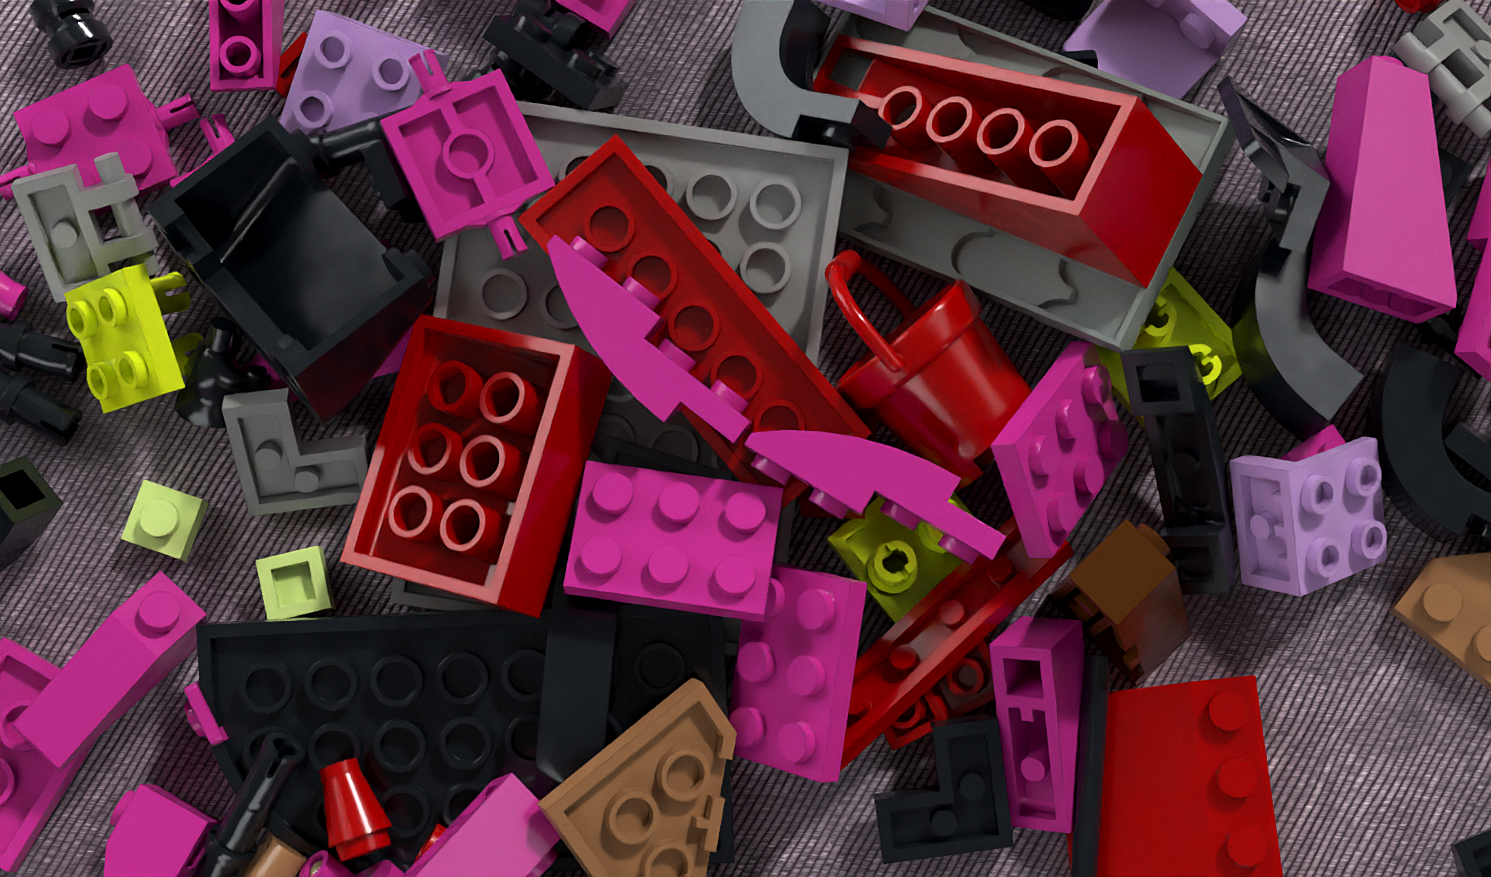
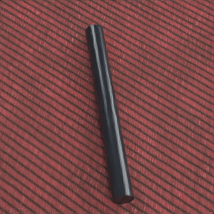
M1085 654L1071 877H1097L1111 656Z

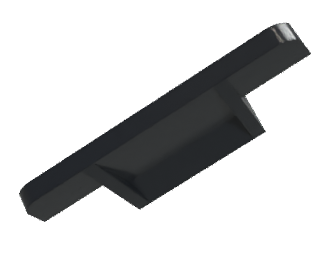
M1228 75L1217 85V89L1241 149L1263 173L1259 186L1258 200L1263 202L1266 221L1270 223L1279 247L1304 253L1331 182L1312 143L1260 107L1257 101L1234 78Z

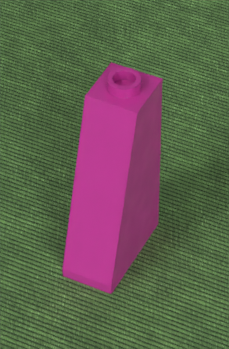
M1372 55L1337 77L1324 170L1331 183L1316 221L1307 288L1419 324L1455 309L1457 302L1429 79L1427 74L1403 66V63L1396 58Z

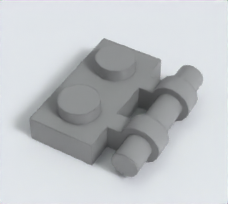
M1449 0L1430 14L1412 33L1409 31L1391 50L1408 66L1407 68L1428 75L1430 89L1448 107L1444 113L1457 126L1463 122L1479 139H1482L1491 131V27L1464 0Z
M118 152L107 153L94 159L101 182L85 187L78 166L75 163L16 179L11 185L12 192L55 303L66 301L64 293L115 272L116 269L113 262L130 258L132 266L145 263L149 276L160 271L153 250L158 246L152 226H145L134 198V196L139 194V190L133 174L125 173ZM110 205L121 234L104 239L94 209Z

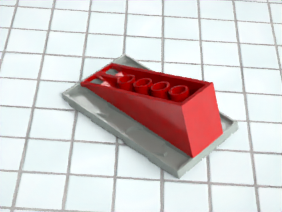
M929 5L925 6L908 32L845 11L813 72L815 92L859 99L893 126L884 150L857 146L855 152H849L837 236L849 240L855 246L950 283L960 278L964 279L977 296L1029 315L1040 323L1120 354L1124 350L1132 349L1140 333L1139 329L1141 325H1144L1169 274L1168 270L1172 268L1196 219L1195 215L1197 211H1200L1224 162L1223 158L1228 154L1236 138L1231 121L1225 116Z

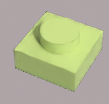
M144 479L121 539L186 562L209 503L203 499Z
M317 545L255 560L267 619L305 618L336 610L322 547Z

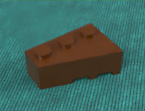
M1126 518L1046 597L1068 619L1082 620L1083 634L1104 656H1111V663L1138 688L1191 636L1176 567L1166 558L1171 552L1170 548L1149 526L1140 523L1135 527Z

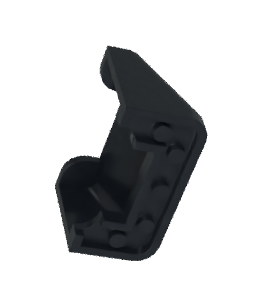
M271 114L145 209L195 281L226 317L235 323L240 333L321 425L326 427L349 408L434 299L429 285L436 278L428 265L412 248L404 254L394 246L387 250L323 182L314 166L322 158L310 139L299 128L289 133Z

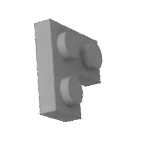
M289 388L224 396L222 413L249 516L358 503L371 463L365 434L302 442Z

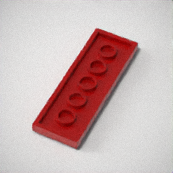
M617 133L517 218L549 257L547 243L554 234L568 245L578 235L609 259L601 271L622 286L627 278L631 276L661 300L653 311L664 319L665 323L651 339L650 343L658 348L665 338L697 362L689 373L710 389L719 379L747 401L749 405L741 414L750 420L752 425L736 444L722 435L686 405H683L680 411L740 482L783 488L781 510L809 486L792 475L784 486L752 467L751 463L756 454L749 451L744 445L751 433L780 430L821 431L866 439L872 433Z

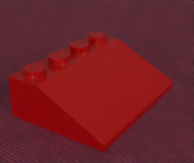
M421 314L414 323L340 562L540 619L613 373L602 359L573 344Z
M1255 675L1109 692L1097 877H1283ZM1073 830L1069 834L1065 833L1070 868V877L1072 862Z

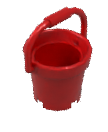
M853 250L841 251L826 266L825 278L845 318L870 350L837 381L836 391L857 411L865 412L869 410L915 456L925 459L960 477L961 480L953 491L956 492L984 474L980 468L995 459L991 444L1031 394L1032 390L981 319L982 305L964 279L960 278L952 282L917 309L897 285L875 264ZM856 272L862 274L873 283L905 318L884 337L869 322L849 292L846 283Z

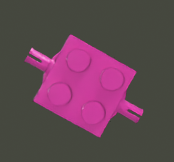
M434 49L423 51V59L431 76L420 54H415L408 62L412 66L425 94L410 108L380 120V123L436 244L468 229L488 227L502 255L503 261L514 258V252L505 234H507L517 257L524 254L529 249L525 245L512 216L524 204L544 196L556 184L501 69L499 68L472 81L448 83L435 56Z
M128 63L13 112L27 146L28 164L0 176V193L4 200L9 201L14 197L11 185L16 179L75 163L78 166L85 187L101 182L94 159L107 153L118 152L125 173L133 174L139 190V194L134 196L135 200L170 185L169 181L180 177L170 154L168 130L195 118H200L199 109L196 107L197 105L190 93L157 108L145 97L134 69ZM109 205L94 209L97 217L112 209Z

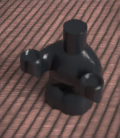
M215 317L210 320L207 337L198 342L195 352L188 358L184 366L186 375L185 388L178 391L174 409L182 419L202 427L225 428L226 424L222 413L224 396L233 395L236 392L249 393L268 390L272 377L270 374L266 375L267 369L261 365H252L246 371L239 370L236 356L240 350L242 335H237L238 330L235 323L227 318Z

